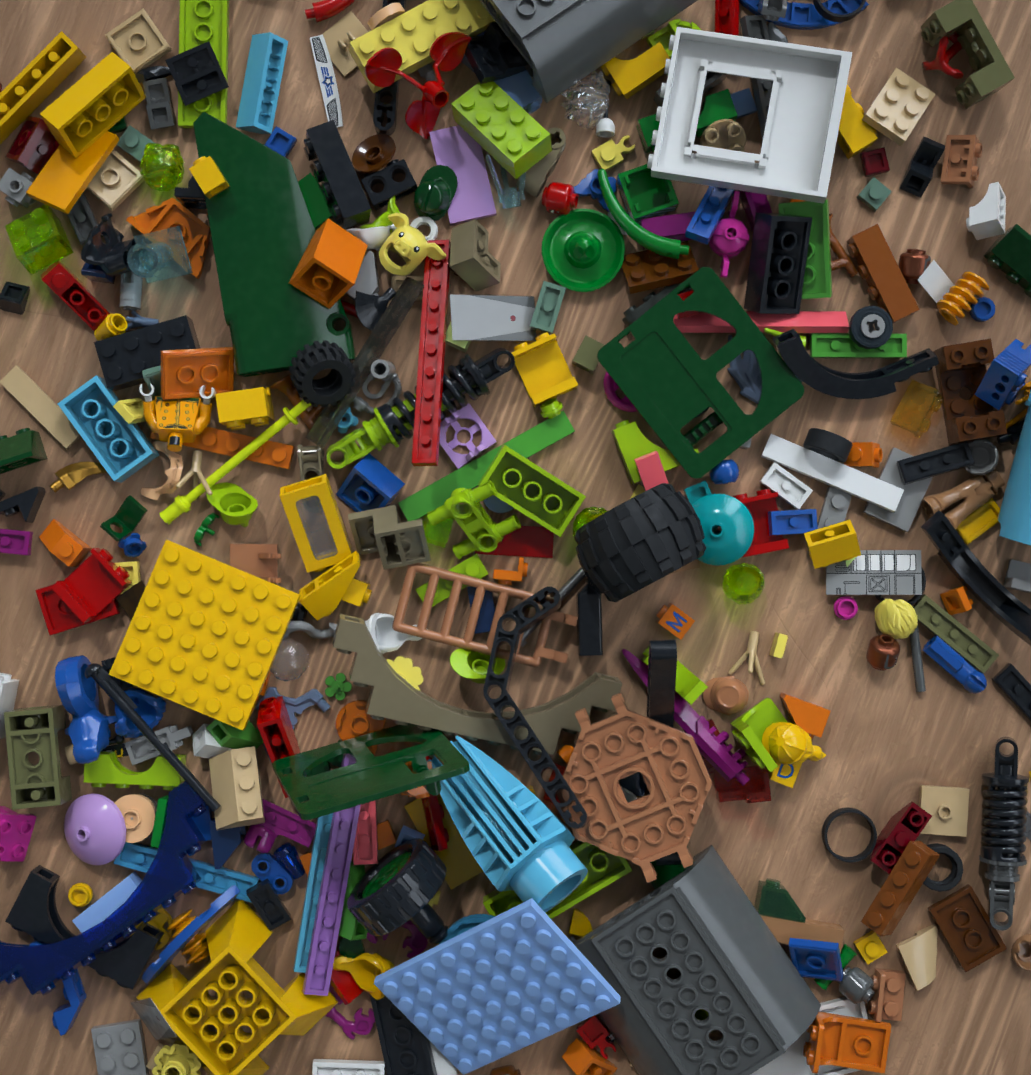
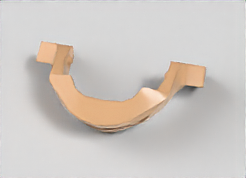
M153 441V447L168 456L170 468L165 470L164 474L167 476V481L163 486L154 489L142 488L141 495L158 500L161 494H173L176 490V485L180 481L183 469V461L181 455L167 449L168 442Z

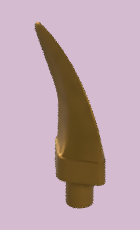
M97 462L73 463L54 473L58 479L50 484L49 487L54 493L64 486L70 491L87 476L107 473L101 463Z

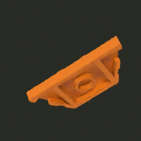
M170 198L159 206H152L146 209V212L134 217L130 216L126 219V221L197 279L201 277L211 230L209 226L176 199Z

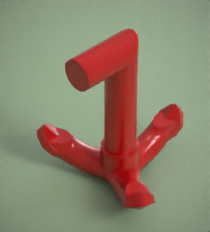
M956 33L949 38L947 36L942 37L939 41L935 60L932 62H922L923 68L926 71L940 70L956 79L962 78V71L948 65L949 61L962 49L961 44L957 40L959 35ZM950 40L954 44L946 51Z

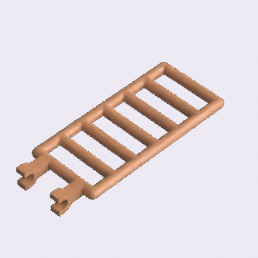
M422 563L408 565L392 628L397 632L491 656L499 618L505 613L508 597L521 599L523 602L535 593ZM416 572L430 575L417 627L403 623ZM439 578L453 581L440 633L426 629ZM462 584L476 587L463 639L449 635ZM487 590L498 593L499 598L487 644L485 645L472 640L485 591ZM546 596V602L554 603L553 598ZM531 607L524 611V617L528 618ZM555 611L544 618L541 622L532 657L519 653L524 632L520 634L515 662L538 667L541 664L542 657L566 663L567 653L545 648L552 620L576 626L578 617ZM511 646L509 651L499 648L497 658L509 660Z

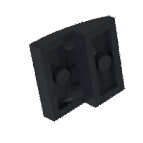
M209 41L165 60L185 106L229 87Z

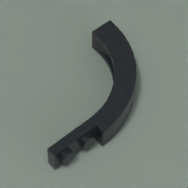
M795 329L771 338L784 362L799 379L817 391L844 399H869L896 392L895 382L906 381L910 376L919 372L930 371L939 364L937 355L928 348L877 370L847 373L830 369L813 359L807 353Z
M938 510L921 528L939 551L937 553L959 581L996 618L1031 646V609L1010 593L981 564L945 514Z

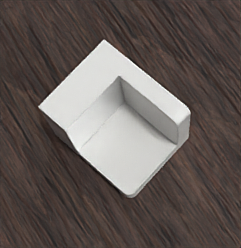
M203 724L192 735L194 756L209 759L231 750V748L220 746L206 729L209 724Z

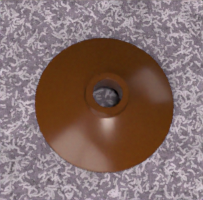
M376 134L362 141L352 156V163L355 169L367 174L385 167L395 154L396 145L394 140L389 135Z

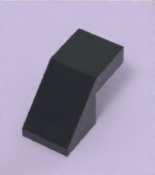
M923 136L912 156L899 189L921 198L932 179L933 170L945 150V145Z

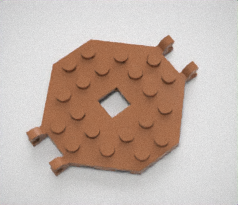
M618 693L611 698L617 711L615 715L591 724L586 708L580 709L575 713L582 730L563 777L585 809L588 821L583 828L571 829L575 839L592 844L605 852L623 857L641 866L648 883L657 879V873L651 863L652 861L678 852L684 868L693 865V858L687 845L711 788L712 779L692 735L628 710L622 694ZM640 772L650 794L627 802L618 780ZM565 789L557 792L560 803H565L569 799V792ZM574 801L569 807L563 808V811L565 813L568 809L572 814L570 822L575 821L579 824L581 822L580 817L583 814L582 812L576 813L572 808V806L576 805Z

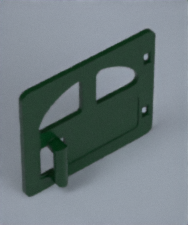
M702 267L604 345L597 353L599 363L686 473L695 479L703 477L804 395L802 383L710 267ZM687 286H690L693 293L683 301L678 294ZM687 311L708 313L730 324L735 329V336L709 358L703 360L675 326L673 318L676 314ZM631 332L635 340L624 348L619 341ZM745 350H750L754 353L761 376L759 402L750 415L745 414L716 378V374ZM707 407H711L714 410L685 435L681 434V428ZM724 423L727 431L700 453L693 449L696 443L720 424Z
M410 723L408 725H396L281 758L272 763L273 771L302 820L315 819L421 786L429 794L436 796L441 791V780L464 774L470 770L469 762L440 730L433 728L430 731L422 730L417 725ZM391 742L422 743L382 756H374L368 749L372 745ZM341 754H350L356 762L305 777L321 763ZM435 755L443 766L429 770L426 756ZM411 761L412 772L405 764L406 762Z

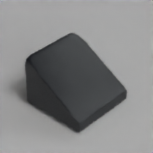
M6 281L0 293V309L23 315L30 287Z

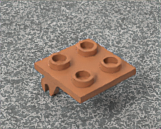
M230 544V566L276 585L281 583V578H278V558H281V554H278V544Z

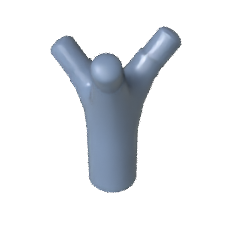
M135 310L131 311L134 317L127 316L125 318L126 321L131 322L128 324L126 331L135 327H147L159 323V319L142 317Z

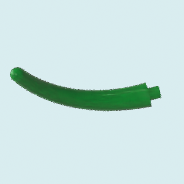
M600 169L597 172L600 189L609 211L619 226L634 241L646 249L665 257L679 259V255H688L689 245H681V240L659 236L635 222L618 202L609 183L606 170Z

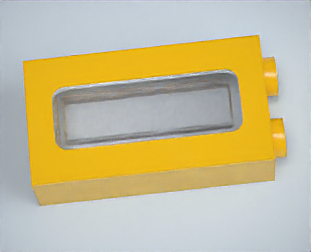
M327 474L280 487V499L307 573L323 571L328 566L339 563L353 553Z

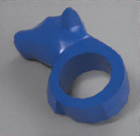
M84 655L61 660L55 669V682L63 706L67 712L72 714L73 718L69 727L65 729V735H69L72 740L73 755L79 764H88L99 759L100 752L109 745V739L111 738V731L108 725L117 723L116 716H105L99 710L98 684L92 677L88 679L85 677V669L91 662Z

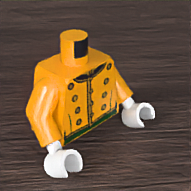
M150 383L152 390L149 394H145L142 391L143 386L141 384L139 391L145 398V401H143L145 421L152 432L159 434L160 441L168 442V450L172 452L181 451L183 442H194L196 435L201 434L210 424L212 403L210 401L216 394V390L213 387L209 396L204 394V385L200 388L199 393L203 398V402L201 398L163 400L161 396H155V400H152V395L155 392L154 386Z

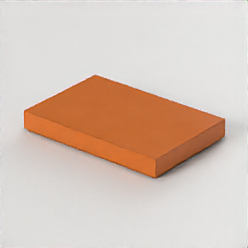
M232 347L161 351V398L163 400L201 397L199 390L203 385L205 386V396L211 394L212 387L216 390V394L234 391V353Z

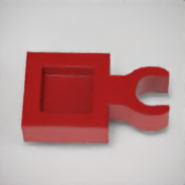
M596 1015L588 1018L576 1028L578 1034L591 1050L595 1046L600 1048L603 1058L608 1059V1055L604 1052L606 1047H611L616 1052L615 1044L606 1039L610 1034L609 1030Z

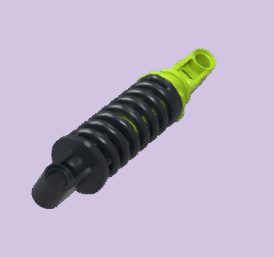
M497 348L475 362L466 354L464 358L459 360V365L456 367L450 365L448 367L450 378L443 373L441 420L446 417L444 410L447 409L450 413L457 411L454 400H457L462 407L467 406L466 393L472 400H477L481 395L490 394L487 383L514 367L515 358L513 354L505 348ZM501 354H507L508 362L503 366H499L497 358ZM406 391L403 394L404 401H401L398 397L392 400L394 407L383 404L378 408L375 407L373 409L375 414L373 419L363 421V427L352 431L343 439L328 447L326 451L328 464L332 468L341 469L351 462L366 456L375 448L378 451L382 450V447L387 445V443H391L396 448L399 447L402 439H404L402 435L407 439L412 438L416 394L413 395L410 391ZM334 451H341L344 454L343 459L340 461H334L330 456Z

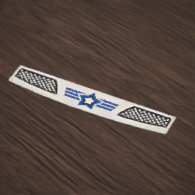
M323 34L310 37L328 122L334 120L336 127L343 126L339 93Z

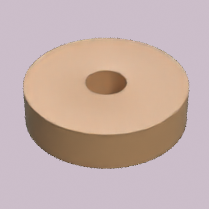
M400 3L389 4L377 11L369 19L368 26L373 30L405 13V10Z

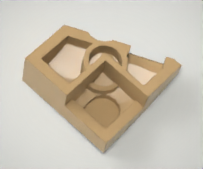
M936 924L915 932L916 936L896 944L911 984L917 991L929 985L936 978L938 936Z

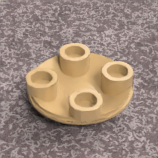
M731 119L715 121L705 129L700 139L701 146L744 152L746 144V134L743 127Z

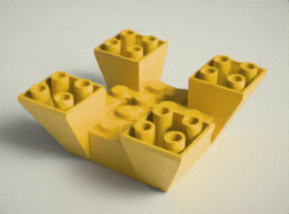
M238 899L205 931L211 961L188 981L171 963L136 996L138 1000L152 999L172 1030L204 1063L202 1068L208 1075H263L269 1069V1066L258 1054L278 1035L304 1036L338 1003L330 991L328 996L304 994L302 990L305 973L300 972L283 989L252 957L271 936L273 931L268 929L264 921L244 900ZM208 990H215L218 997H212ZM243 991H250L253 998L245 997ZM229 1007L233 1009L235 1015L228 1014L225 1011V1008ZM207 1025L215 1026L217 1031H210ZM246 1025L250 1027L252 1032H245L242 1029V1026Z

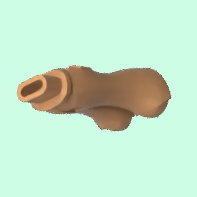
M994 469L986 475L972 477L952 489L921 499V506L926 515L931 518L938 510L942 512L950 505L962 499L963 502L945 513V516L956 530L965 518L996 495L998 489L1003 487L1005 482L998 471Z

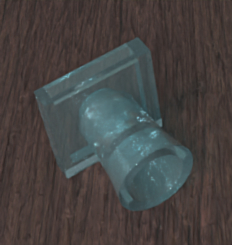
M180 226L134 236L136 244L128 252V266L135 275L146 278L147 283L193 273Z

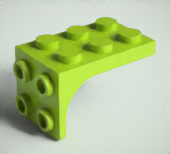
M765 698L730 724L734 728L731 733L739 744L741 743L747 749L745 752L750 760L759 766L761 770L765 768L772 772L778 765L763 746L762 736L765 729L772 723L787 722V720L772 699Z

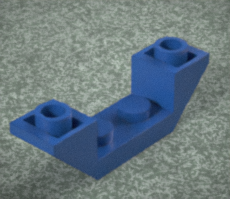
M34 940L29 944L31 959L36 962L37 967L56 961L55 970L57 976L62 979L64 997L70 1002L59 1006L53 1012V1025L55 1029L59 1030L60 1036H62L72 1028L87 996L74 958L67 954L56 952L52 946Z

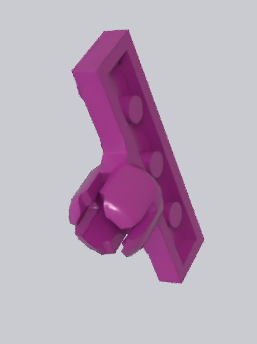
M262 799L265 823L250 825L244 838V843L248 847L254 848L261 836L262 839L256 850L261 853H267L271 850L275 839L279 835H283L309 848L315 836L316 824L309 820H302L298 815Z

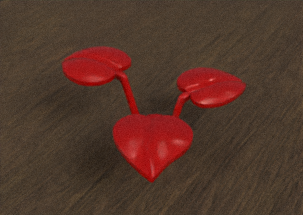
M450 32L441 35L434 41L429 55L435 61L433 69L437 82L427 81L424 85H421L404 72L398 70L402 64V56L396 49L389 47L379 50L367 61L365 75L375 86L388 87L394 83L397 74L423 92L422 100H416L408 107L405 114V122L411 130L421 135L424 139H428L430 136L429 132L433 130L438 119L440 108L444 107L449 101V93L443 88L445 82L442 80L438 68L444 72L455 69L462 61L471 37L460 32Z

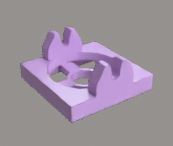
M469 403L467 406L452 413L451 416L446 417L440 423L439 443L458 469L497 442ZM469 419L476 424L470 428L461 427L457 420ZM451 424L456 431L455 439L447 443L446 432ZM467 430L470 433L471 438L467 443H460L457 440L459 431ZM480 430L481 442L478 447H475L472 442L473 434ZM461 445L466 446L470 452L468 454H459L452 449Z

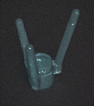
M487 154L486 160L498 193L499 203H502V209L520 207L521 200L525 199L526 172L520 176L519 192H517L516 187L509 188L506 169L500 165L504 189H502L491 157Z

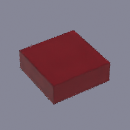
M885 147L860 154L865 177L890 171Z

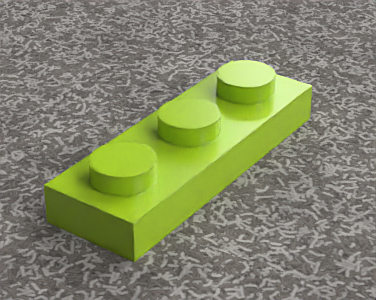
M477 553L448 570L479 579L489 574ZM439 578L432 607L450 596L453 581ZM428 582L415 589L422 602L424 601ZM462 584L461 590L467 587L468 585Z

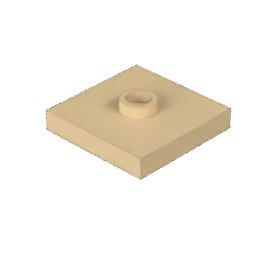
M144 8L105 34V37L119 57L132 68L135 75L172 50Z
M113 149L86 189L111 211H114L146 178Z
M920 785L919 807L932 815L920 834L967 837L970 789Z

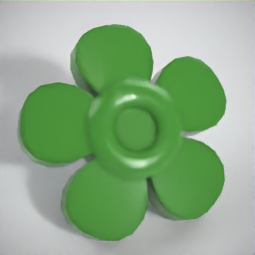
M338 673L336 680L333 676H328L325 683L331 687L326 688L325 694L328 697H332L335 694L337 700H343L346 697L345 692H349L352 689V684L344 682L346 676L343 673Z

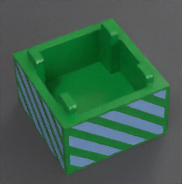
M647 164L620 173L617 176L616 183L627 214L635 222L640 223L641 219L657 217L677 209L679 202L671 180L651 177V169L647 168Z

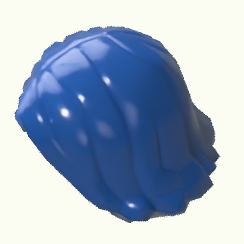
M140 688L124 690L129 698L138 706L134 710L150 728L153 729V727L157 726L163 718V713L166 712L165 700H162L161 697H154ZM115 704V714L117 717V723L115 724L116 734L125 736V738L144 736Z

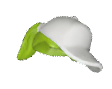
M396 197L390 198L387 211L377 217L373 223L362 225L360 228L346 229V231L368 245L366 250H380V247H382L389 235L396 229L395 225L387 218L390 214L400 213L395 202Z

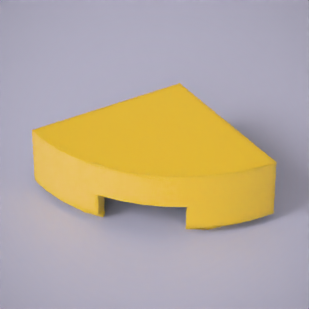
M574 908L568 932L578 936H585L592 931L591 923L582 911Z

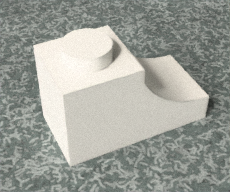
M999 182L989 184L984 198L977 205L969 208V218H966V225L968 231L974 234L976 240L1005 234L1006 196Z

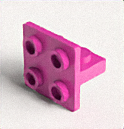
M0 806V861L23 862L25 860L37 818L35 815L18 814L5 806Z

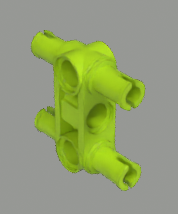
M490 480L473 490L471 488L455 489L451 497L446 499L444 505L427 512V518L432 526H436L438 523L451 517L456 520L469 537L452 546L453 552L458 559L475 550L492 552L496 549L498 543L504 539L505 535L521 528V523L515 514L496 523L480 504L481 501L497 494L496 488Z

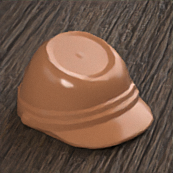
M734 676L713 678L706 683L708 687L703 692V701L710 709L730 716L741 711L747 705L749 698L747 687Z

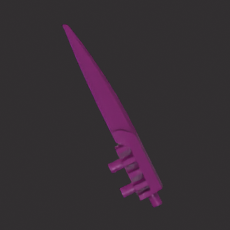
M623 649V655L648 688V666L628 650ZM675 691L674 721L685 733L693 736L699 752L727 782L735 777L744 786L750 780L742 772L748 765L746 761L741 762L746 756V752L743 749H738L733 754L730 751L733 746L729 744L726 747L723 744L729 738L728 733L722 731L716 736L714 732L717 729L714 726L709 729V722L702 715L699 716Z

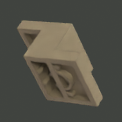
M396 505L348 514L357 552L359 555L379 551L384 570L431 561L422 519L400 523Z

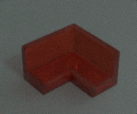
M759 766L745 767L742 772L750 780L744 786L735 777L727 782L717 770H714L716 799L719 802L744 800L746 803L771 801L768 771L764 768L761 770Z

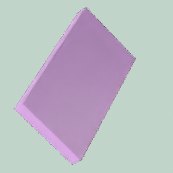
M459 125L429 132L436 164L448 166L457 176V190L447 211L450 225L495 216L496 209L481 146Z

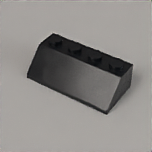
M756 212L744 309L766 314H799L812 217Z

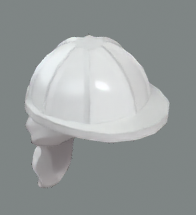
M374 613L365 621L381 654L398 650L405 641H419L422 638L393 630L394 616L390 614Z

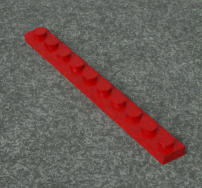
M449 239L427 241L428 243H436L447 256L442 260H433L428 256L425 257L412 448L413 466H438L450 274L449 257L451 242Z

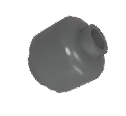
M848 967L843 972L842 981H837L839 983V992L854 1004H859L862 1001L867 1003L875 993L872 990L874 980L858 967L852 969Z

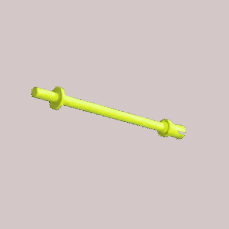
M302 400L291 410L284 407L282 410L285 415L206 478L209 487L217 483L290 422L297 425L298 420L296 417L310 407L311 403L307 404ZM202 483L187 495L175 497V501L159 513L165 523L170 525L182 513H187L191 510V503L206 492Z

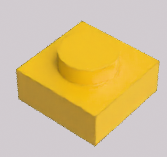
M870 931L853 942L867 965L888 953L874 931Z

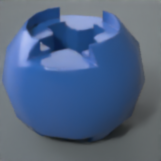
M723 460L709 471V476L714 484L735 483L739 477V468L734 460Z

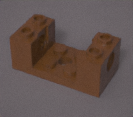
M991 338L943 346L933 351L939 361L935 369L948 444L1007 434L1004 411H994L993 406L975 395L987 372L986 366L991 364L994 359ZM962 387L970 390L971 397L969 400H963L960 397Z

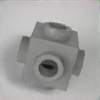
M8 168L0 180V191L7 195L5 200L16 207L21 204L26 208L36 201L26 193L35 179L24 171L20 175L11 168Z

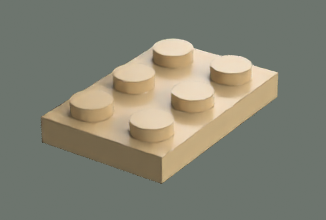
M896 68L862 120L902 146L935 96V93Z

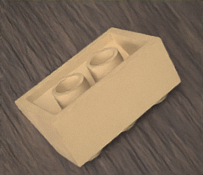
M255 746L232 749L209 758L212 795L221 805L214 811L216 830L265 823L258 757Z

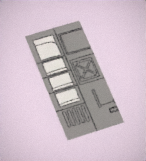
M860 550L861 556H857L848 567L846 566V560L826 566V595H922L921 550Z

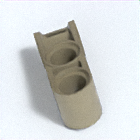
M559 128L548 130L551 140L559 138V143L556 142L552 145V151L522 174L516 183L517 187L536 198L544 188L547 178L555 169L566 146L565 133Z
M318 443L316 446L304 447L302 444L297 445L301 481L307 480L308 474L313 471L317 472L318 476L323 475L324 450L322 443ZM310 497L302 499L306 510L316 513L323 510L321 502L317 508H311L309 505Z

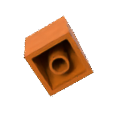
M328 218L316 230L289 283L330 309L355 284L368 245Z

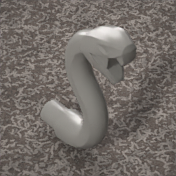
M290 621L283 639L288 637L291 632L299 630L316 639L334 638L337 624L329 623V629L319 630L305 621Z

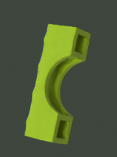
M101 751L98 760L84 764L83 783H91L92 787H105L106 784H115V788H129L130 785H139V789H153L154 786H163V790H177V787L185 783V780L162 755L157 756L154 764L148 770L142 772L127 769L120 763L116 753L110 751ZM175 754L186 766V755Z

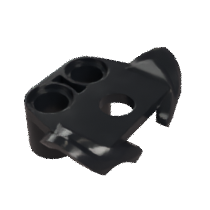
M108 213L102 216L100 224L93 227L82 248L81 259L88 264L100 265L108 276L113 277L133 271L143 257V250L141 244L136 239L122 242L124 236L114 228L111 217H113L112 213ZM101 234L105 238V244L102 242Z

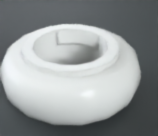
M417 217L410 224V226L416 229L420 225L429 226L431 231L425 237L427 241L437 238L438 226L430 217Z

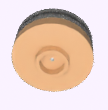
M143 793L129 794L119 798L115 804L121 811L125 821V842L136 843L150 838L153 833L157 802L149 795Z

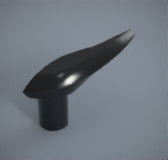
M151 66L140 70L135 76L138 82L142 83L144 81L165 78L172 74L166 66Z

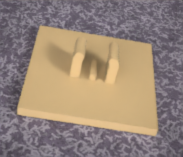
M352 11L323 33L331 62L344 77L358 67L349 52L350 42L368 33L367 29Z

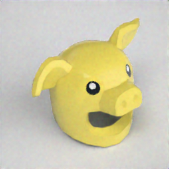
M393 213L388 215L387 218L395 225L396 229L389 235L379 250L380 262L387 271L392 274L406 276L413 272L426 256L433 260L446 258L447 255L436 243H428L425 236L418 229L409 225V219L405 214ZM388 250L400 255L406 264L399 266L392 262L388 256Z

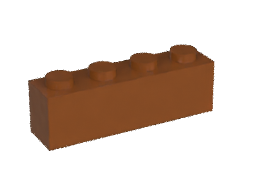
M876 224L853 235L847 241V250L852 258L855 257L859 265L857 270L860 277L865 279L869 286L868 293L871 299L876 300L878 306L890 315L892 323L920 310L879 225Z
M910 841L861 922L879 936L892 935L940 855L921 841Z

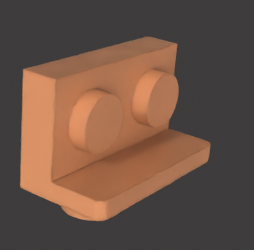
M947 135L940 181L942 184L967 185L968 188L974 187V181L979 179L977 159L981 158L983 149L982 143H979L976 135Z
M875 968V975L871 976L874 980L872 990L875 993L868 1002V1013L871 1014L875 1022H881V1019L901 1021L906 973L899 970Z

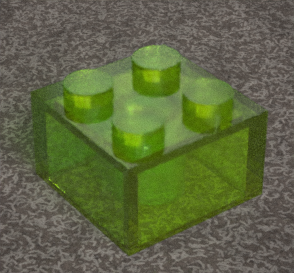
M46 204L5 226L17 259L31 275L74 253L62 222L50 206Z

